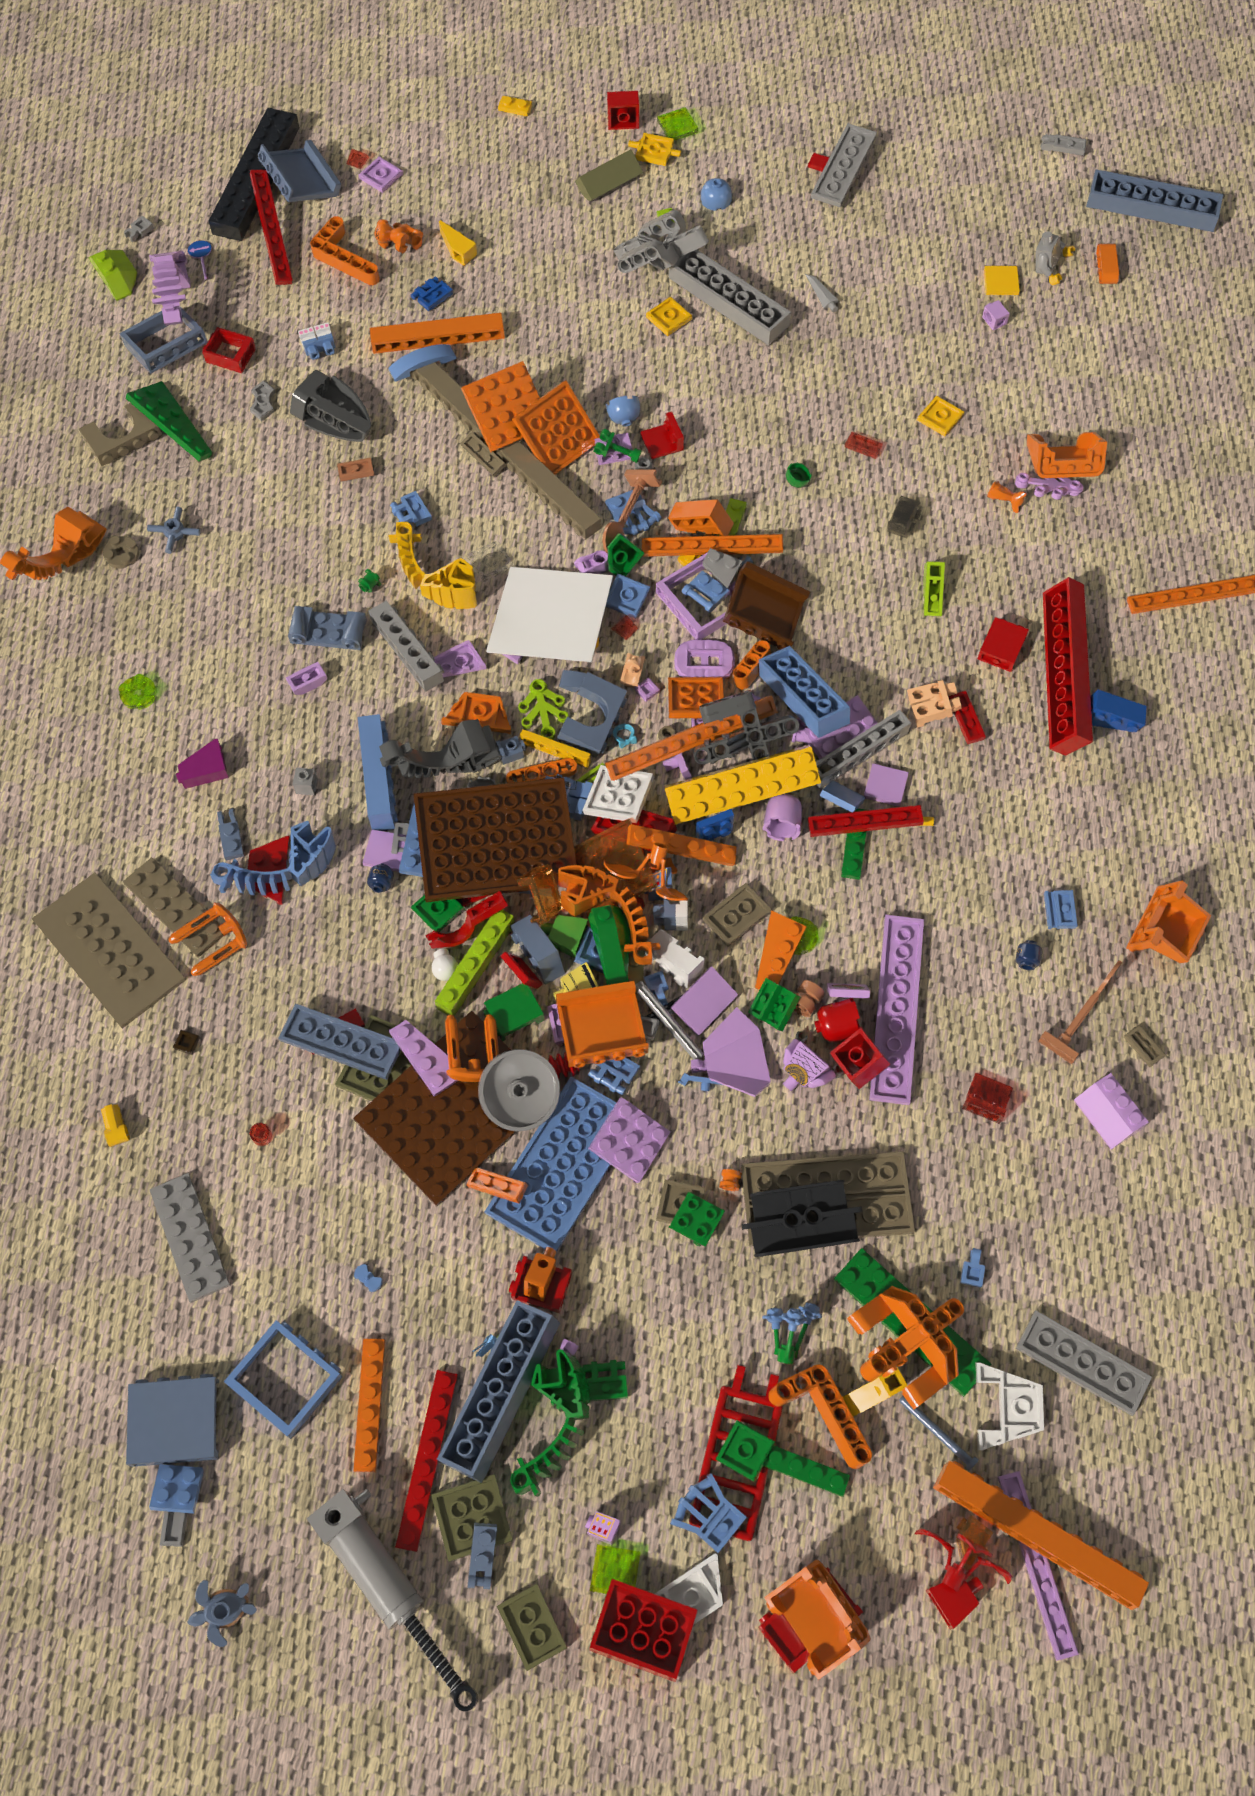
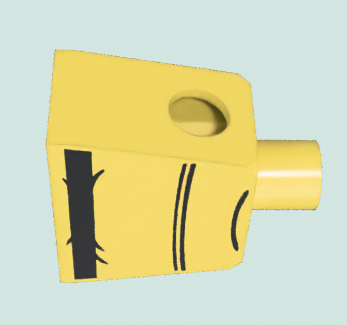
M587 962L560 979L562 989L554 992L553 996L556 1000V994L599 987Z

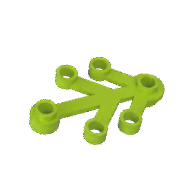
M535 679L529 686L530 693L518 705L520 713H527L529 705L537 697L538 703L527 717L522 719V727L530 729L533 725V720L540 713L543 726L541 736L554 740L556 736L555 729L550 726L547 711L556 716L561 723H564L568 713L547 703L544 696L553 700L557 707L565 705V698L548 690L547 684L542 679ZM558 699L563 700L561 703L556 702ZM521 706H527V708L521 709ZM529 721L530 724L525 725L524 722Z

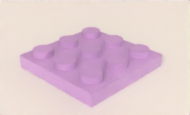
M621 1097L588 1149L636 1183H640L670 1131Z

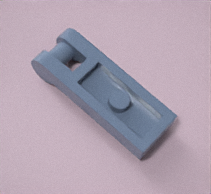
M474 1523L467 1588L481 1586L483 1589H490L497 1524ZM476 1571H484V1577H476Z

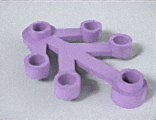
M1020 473L1016 476L1015 485L1022 489L1027 488L1029 484L1041 485L1035 487L1034 495L1037 497H1043L1044 494L1052 491V498L1059 500L1067 494L1078 496L1083 491V485L1078 480H1070L1069 478H1058L1062 481L1059 482L1055 478L1037 479L1030 478L1027 473Z

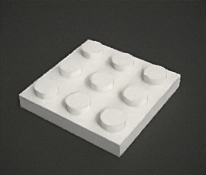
M600 765L584 805L583 813L585 815L637 823L654 780L653 773L636 771L611 781L606 766Z

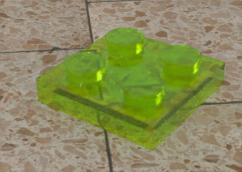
M686 107L657 116V122L666 137L673 138L674 141L698 133V126Z
M597 1544L590 1592L607 1594L612 1579L636 1587L641 1552Z

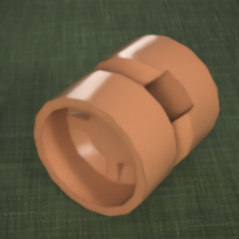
M804 980L797 990L798 993H795L801 997L794 1011L804 1017H810L816 1009L814 1005L820 1003L825 992L814 982Z

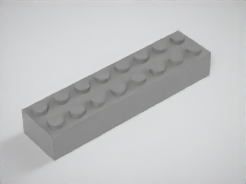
M697 249L679 257L675 265L669 267V279L767 345H770L790 326L791 312Z

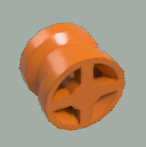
M723 1169L721 1173L723 1179L719 1187L724 1190L739 1191L740 1185L738 1181L741 1179L742 1173L732 1169Z

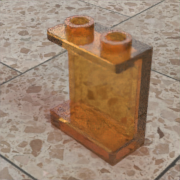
M551 864L535 867L517 879L519 887L529 885L538 914L530 919L531 923L545 924L550 921V918L557 916L558 912L563 909Z

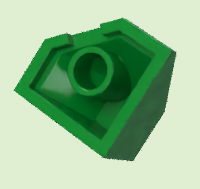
M618 533L607 547L609 571L615 576L620 574L626 577L643 556L644 552L629 538Z

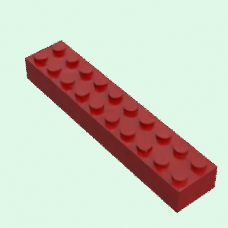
M1070 577L1043 592L1049 749L1062 755H1068L1093 742L1085 589L1083 583Z

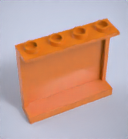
M634 981L556 994V1005L569 1067L580 1068L586 1064H602L607 1060L613 1059L620 1061L625 1059V1057H642L648 1053L649 1044L646 1043Z

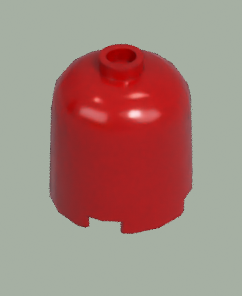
M846 998L822 1006L818 1010L817 1021H814L817 1033L821 1032L823 1038L829 1042L845 1040L862 1028L858 1022L860 1016L853 998Z

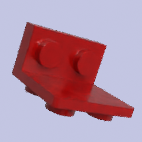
M672 411L666 413L664 425L640 432L651 459L683 451L684 436Z

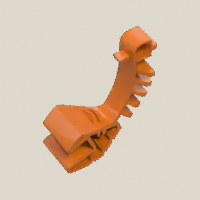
M66 507L55 515L54 539L51 552L31 557L28 556L30 552L21 547L18 553L7 551L2 556L0 564L8 569L5 576L11 580H15L17 574H25L34 580H42V578L46 580L49 576H55V572L58 574L62 573L61 564L70 567L92 555L96 547L101 543L107 528L83 512H76L72 508Z
M582 865L560 867L558 870V885L567 889L566 891H561V906L575 917L604 900H614L624 912L631 931L632 944L625 945L624 952L633 951V958L640 965L652 964V950H660L661 946L659 943L647 942L649 934L645 916L642 917L643 909L641 906L636 908L637 900L634 896L625 902L630 896V890L626 887L618 894L616 891L619 879L609 874L606 875L605 872L594 867H582ZM644 950L648 955L641 957L637 953Z

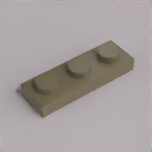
M472 431L460 443L494 478L506 466L494 452H490L489 448Z

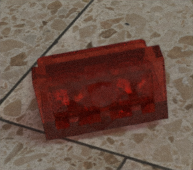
M975 1073L962 1109L1000 1124L1007 1111L1006 1107L1013 1087Z

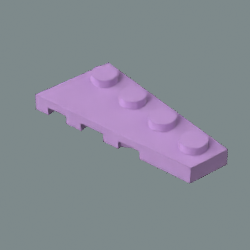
M407 1020L389 1030L395 1042L434 1097L458 1081L446 1074V1071L449 1070L448 1055Z

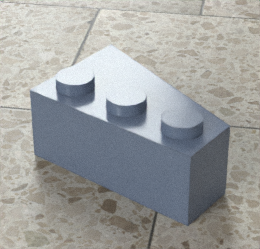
M531 914L510 925L513 932L511 937L514 943H519L521 952L525 957H528L531 966L536 970L545 985L565 974L558 950Z

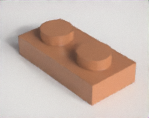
M371 458L337 464L340 482L374 476Z

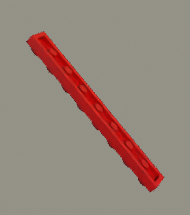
M250 170L251 182L275 284L292 285L293 280L267 171Z
M440 1370L436 1371L395 1548L418 1552L437 1470V1458L441 1452L458 1374Z

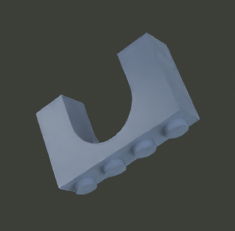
M587 672L577 694L596 703L602 709L604 723L592 727L567 717L557 739L576 749L590 753L591 756L597 758L600 752L603 753L607 746V743H605L606 737L610 738L614 728L611 726L613 722L617 723L621 713L618 710L620 707L623 708L627 701V698H625L627 690Z

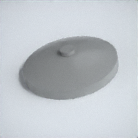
M523 1049L509 1050L493 1058L483 1070L478 1085L479 1101L484 1113L496 1125L511 1131H527L543 1124L554 1112L560 1094L559 1080L552 1065L541 1055Z

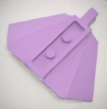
M736 1007L703 1042L705 1060H691L692 1073L707 1071L710 1080L756 1097L771 1083L759 1028Z

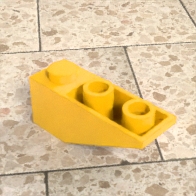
M441 220L439 221L440 233L452 258L465 266L477 256L476 243L465 237L461 232L453 229L449 224Z
M897 1367V1370L889 1376L883 1378L881 1375L875 1381L865 1383L842 1398L854 1417L897 1394L908 1385Z

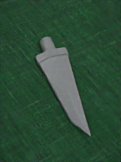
M805 274L824 309L830 308L832 312H836L838 310L836 306L838 302L837 297L815 276Z

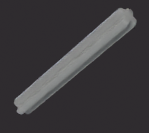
M642 981L638 982L635 985L638 995L693 1060L701 1059L704 1055L703 1052Z

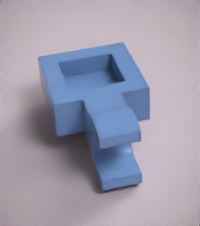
M663 971L644 977L648 989L653 995L656 994L657 999L663 1006L667 1005L668 1003L663 991L669 990Z
M973 1248L970 1253V1262H963L960 1283L982 1287L985 1266L979 1264L981 1257L980 1249Z

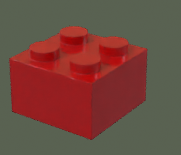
M638 91L607 92L608 130L639 129Z
M862 1028L858 1029L830 1052L850 1081L858 1089L862 1088L891 1065Z

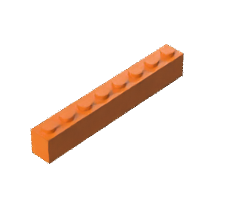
M501 313L370 328L373 354L420 349L439 344L454 345L505 339Z

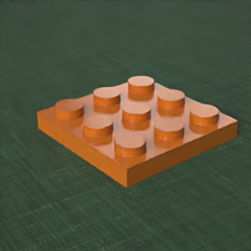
M668 677L669 718H702L699 710L700 705L724 698L723 677Z

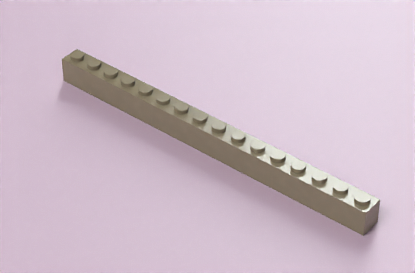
M435 362L410 372L412 378L415 381L418 380L424 390L430 391L436 401L439 400L445 410H450L454 418L463 423L466 430H471L487 446L461 390L462 387ZM519 441L494 451L507 465V468L518 475L522 483L525 482L533 493H537L544 504L551 506L552 511L556 515L559 514L566 525H571L578 536H582L586 540L601 529V518Z

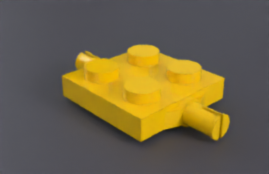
M643 133L642 138L638 142L629 140L628 147L637 148L635 157L638 161L666 166L670 156L679 158L681 156V150L672 149L674 144L673 138Z

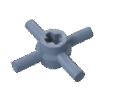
M181 507L175 508L173 518L168 519L164 526L147 525L148 532L164 533L165 537L168 538L165 552L168 554L172 553L175 541L180 540L183 534L200 536L201 533L200 529L185 528L180 522L183 510Z

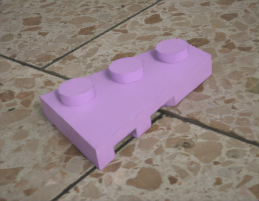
M469 640L434 657V662L436 664L439 663L444 670L443 678L486 669L485 663Z

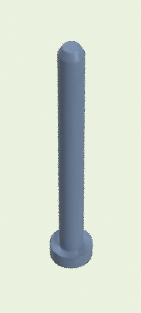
M904 1396L899 1399L900 1403L967 1465L965 1468L968 1471L979 1461L976 1457L971 1458L918 1407L913 1410Z

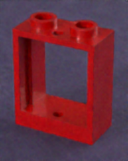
M217 327L214 333L211 334L208 343L203 347L202 353L206 363L242 373L256 347L252 337ZM222 342L240 347L234 359L216 354Z

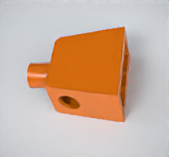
M545 1247L542 1254H535L524 1279V1295L544 1302L556 1270L555 1249Z

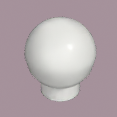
M439 949L433 954L432 973L437 979L448 981L457 968L458 962L449 954L447 949Z

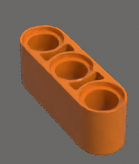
M1098 244L1096 255L1098 268H1100L1098 269L1099 283L1117 284L1119 268L1116 244Z
M762 640L755 643L734 669V681L738 689H747L759 676V659L771 654L770 644L767 641Z

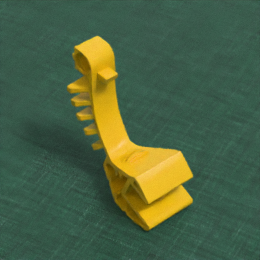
M396 522V534L388 535L390 543L398 544V556L403 571L415 589L420 587L422 596L431 601L434 600L440 606L452 609L454 607L456 609L475 608L477 600L473 567L464 559L459 558L434 573L425 574L414 557V542H421V534H413L412 526L408 522Z

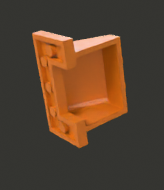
M1183 880L1158 886L1126 948L1131 952L1151 948L1178 963L1189 962L1192 954L1197 949L1200 938L1204 935V930L1211 915L1184 893L1188 884Z

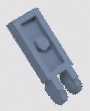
M233 808L229 809L228 812L231 819L229 823H224L222 811L217 812L225 860L244 857L239 825Z

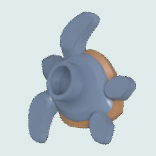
M203 1580L199 1583L195 1593L196 1602L203 1607V1610L193 1613L187 1623L196 1627L207 1622L209 1624L207 1628L209 1641L218 1647H224L227 1645V1640L222 1636L219 1629L234 1625L244 1613L252 1615L256 1613L257 1609L252 1603H248L249 1598L246 1595L249 1592L248 1583H243L238 1591L222 1589L209 1596L208 1580Z

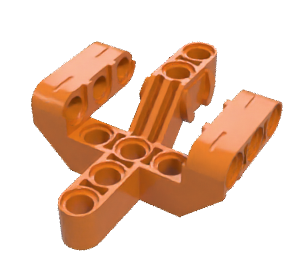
M891 1286L850 1315L847 1320L857 1334L862 1335L894 1312L907 1329L897 1339L893 1340L890 1337L884 1342L882 1347L879 1345L868 1355L869 1359L860 1367V1373L865 1380L870 1382L875 1381L881 1375L883 1378L887 1377L897 1370V1367L908 1362L906 1357L920 1347L933 1364V1367L902 1390L901 1394L914 1410L959 1375L957 1348L943 1329L964 1313V1306L958 1299L951 1298L930 1313L916 1294Z

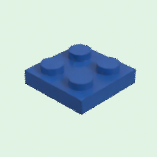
M732 809L697 822L695 838L713 841L717 837L728 836L733 831L734 813Z

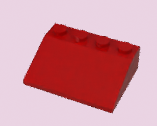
M612 1579L589 1651L676 1682L698 1610Z

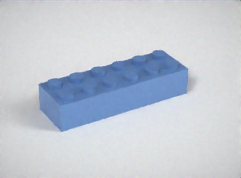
M790 646L759 659V676L818 738L850 724V706Z
M380 714L358 717L367 813L372 830L395 829V823L398 822L395 811V795L393 794L392 766L382 767L380 758L383 756L379 748L380 745L389 741L385 721H381Z

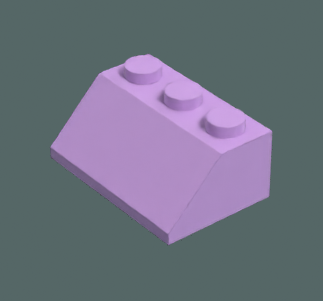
M1112 1073L1094 1083L1074 1099L1075 1103L1110 1149L1135 1135L1149 1123Z

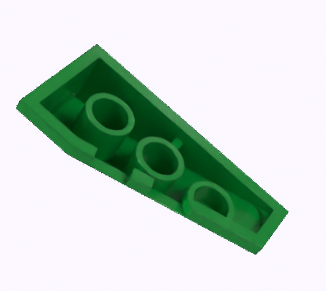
M613 905L592 908L588 919L606 983L611 985L628 982L629 952H624V947L630 944V927L624 912L620 907Z

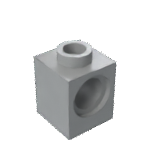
M296 768L293 780L296 794L315 796L318 781L315 770Z

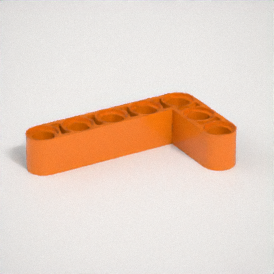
M339 216L332 217L310 241L313 257L368 285L379 283L380 277L377 265L337 246V243L345 235L344 221Z
M820 1364L814 1365L780 1381L770 1390L769 1400L778 1407L809 1393L847 1465L852 1469H860L871 1461V1449L825 1366ZM813 1374L817 1375L819 1380H816ZM796 1382H798L801 1385L802 1389H800L796 1385ZM778 1390L783 1392L784 1397L779 1394ZM824 1393L827 1394L829 1400L825 1398ZM834 1413L839 1416L840 1420L835 1417ZM845 1433L850 1436V1440L847 1439ZM856 1453L860 1455L861 1460L857 1458Z

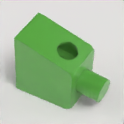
M557 915L554 924L543 921L541 929L545 934L549 935V940L557 950L575 958L587 929L588 919Z

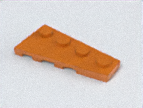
M771 910L755 989L760 990L765 978L780 984L807 926Z

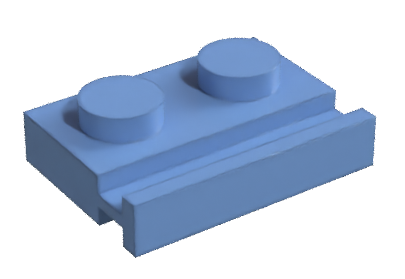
M1073 890L1045 891L1044 902L1048 929H1076L1078 925Z

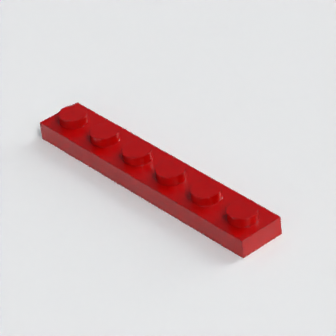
M921 805L808 817L810 837L920 826L924 823Z

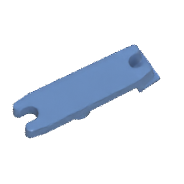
M686 1073L678 1081L683 1086L688 1081L701 1082L702 1091H709L710 1084L722 1085L709 1078L690 1076Z

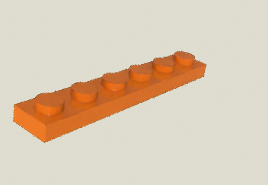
M632 824L628 826L627 845L652 850L654 843H662L669 847L667 853L727 866L735 865L736 846Z
M363 1339L354 1472H376L385 1339Z

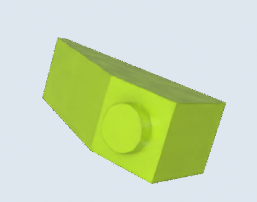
M927 561L924 564V616H942L945 562Z

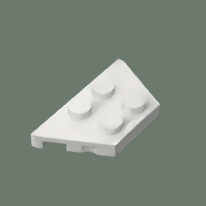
M716 1553L655 1594L697 1609L694 1624H696L723 1605L718 1555Z

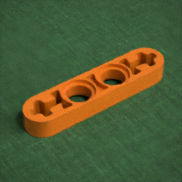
M565 758L512 770L507 773L506 782L516 783L513 782L512 777H516L517 782L544 780L546 776L556 778L557 774L562 775V777H570L577 772V763L574 759ZM569 764L570 767H571V770H568V769L566 768V765ZM553 768L556 772L553 775H548L546 770ZM535 772L538 776L535 779H529L528 774Z

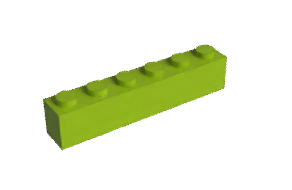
M500 910L490 917L435 999V1005L439 1011L447 1015H456L511 932L510 925L515 923L513 915Z

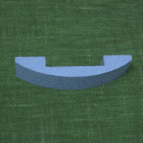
M432 345L420 348L401 357L388 369L396 382L410 377V371L440 361L442 365L457 358L450 345Z

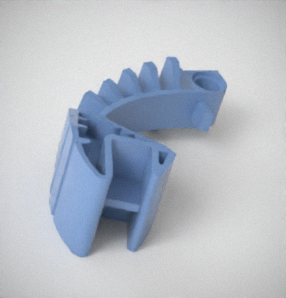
M309 821L291 827L290 866L287 869L273 872L252 871L240 868L238 861L234 859L232 864L221 862L214 866L210 874L213 883L220 885V893H225L234 880L238 891L244 894L246 883L250 895H255V882L258 884L261 895H266V883H270L273 894L278 893L277 883L283 882L285 891L290 890L287 881L291 879L302 886L309 882V879H314L319 874H322L331 862L336 849L332 830L330 827H325L315 837Z

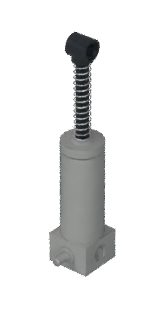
M342 1489L306 1519L323 1543L331 1547L379 1617L384 1621L387 1628L390 1630L397 1625L406 1626V1631H409L410 1636L414 1638L413 1641H416L417 1646L421 1647V1651L425 1653L424 1656H427L428 1661H431V1666L436 1668L435 1671H438L439 1676L443 1678L442 1681H445L446 1686L450 1688V1696L454 1700L455 1706L461 1711L474 1709L478 1703L476 1690L466 1680H461V1677L457 1674L458 1672H455L454 1667L446 1659L447 1657L443 1655V1651L441 1652L440 1647L435 1644L436 1641L434 1642L428 1634L429 1631L425 1630V1626L423 1627L422 1622L415 1616L418 1611L417 1608L424 1600L417 1594L416 1589L365 1520L367 1517L362 1512L360 1505L371 1497V1493L368 1489H365L354 1498ZM340 1513L341 1518L339 1522L334 1524V1516ZM465 1691L472 1695V1702L468 1706H464L460 1702V1696Z

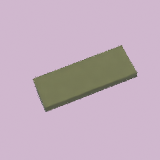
M632 149L583 174L575 183L581 194L588 201H592L642 174L643 171Z

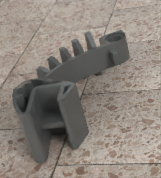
M478 719L462 721L457 726L446 746L438 752L412 749L409 741L402 744L397 740H390L379 746L383 756L380 758L382 767H387L388 765L395 767L398 765L404 777L408 775L410 778L414 775L416 778H420L422 773L424 777H429L431 770L434 776H438L442 768H445L447 773H475L501 759V754L490 726L481 727Z

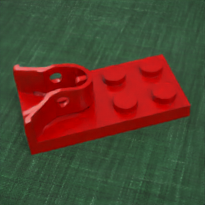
M645 810L641 811L637 823L597 817L591 828L594 834L626 844L628 826L631 824L670 833H676L677 831L674 819Z

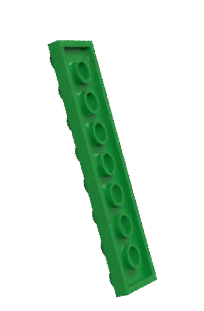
M862 1248L834 1278L862 1306L891 1286L912 1293ZM925 1305L928 1311L932 1313L933 1311ZM894 1312L883 1321H880L897 1337L907 1331ZM948 1325L943 1331L957 1348L959 1375L949 1384L964 1397L976 1384V1363H982L987 1366L992 1364ZM920 1347L913 1351L926 1364L933 1367V1364Z

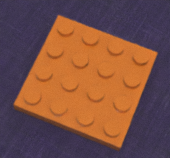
M523 361L461 388L491 453L523 439L512 418L540 398Z
M567 380L558 384L512 418L534 456L554 475L595 445L594 439L600 437Z

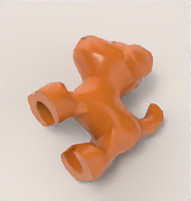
M380 219L374 232L375 238L382 248L386 249L389 246V242L393 241L396 250L402 254L408 248L405 243L411 244V247L415 250L419 249L422 245L423 232L412 228L407 223L403 225L399 222L394 223L392 227L387 220Z

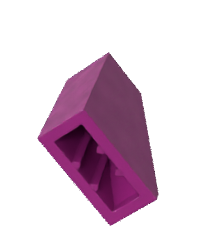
M218 738L212 740L177 765L179 772L176 773L178 783H182L185 789L229 778Z

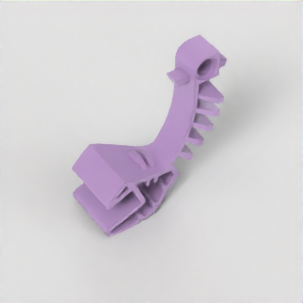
M181 250L149 255L151 262L154 263L152 270L155 280H152V283L156 286V289H152L154 295L161 296V298L152 299L153 304L163 305L162 314L165 326L182 324L183 320L179 302L185 300L186 297L185 294L178 295V293L185 288H191L190 277H188L186 270L187 258L185 253Z

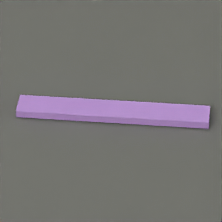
M1020 1471L998 1477L1001 1489L1005 1495L1021 1500L1023 1506L1030 1510L1032 1509ZM1018 1541L1056 1661L1079 1655L1048 1559Z

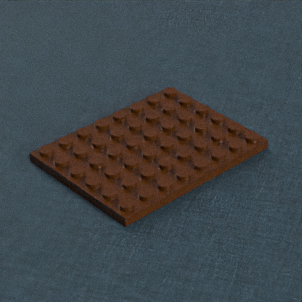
M564 777L413 794L426 902L493 895L498 891L504 894L560 887L558 885L559 868L577 865Z
M470 1011L457 1023L461 1067L469 1069L468 1061L479 1059L481 1069H485L488 1060L484 1022L473 1011ZM446 1034L435 1043L445 1054H447ZM497 1036L499 1054L511 1050ZM452 1043V1047H453V1058L455 1059V1057H454V1045H453V1043ZM412 1065L353 1118L436 1207L469 1177L475 1168L486 1161L516 1132L496 1125L484 1113L478 1096L479 1082L457 1081L434 1097Z

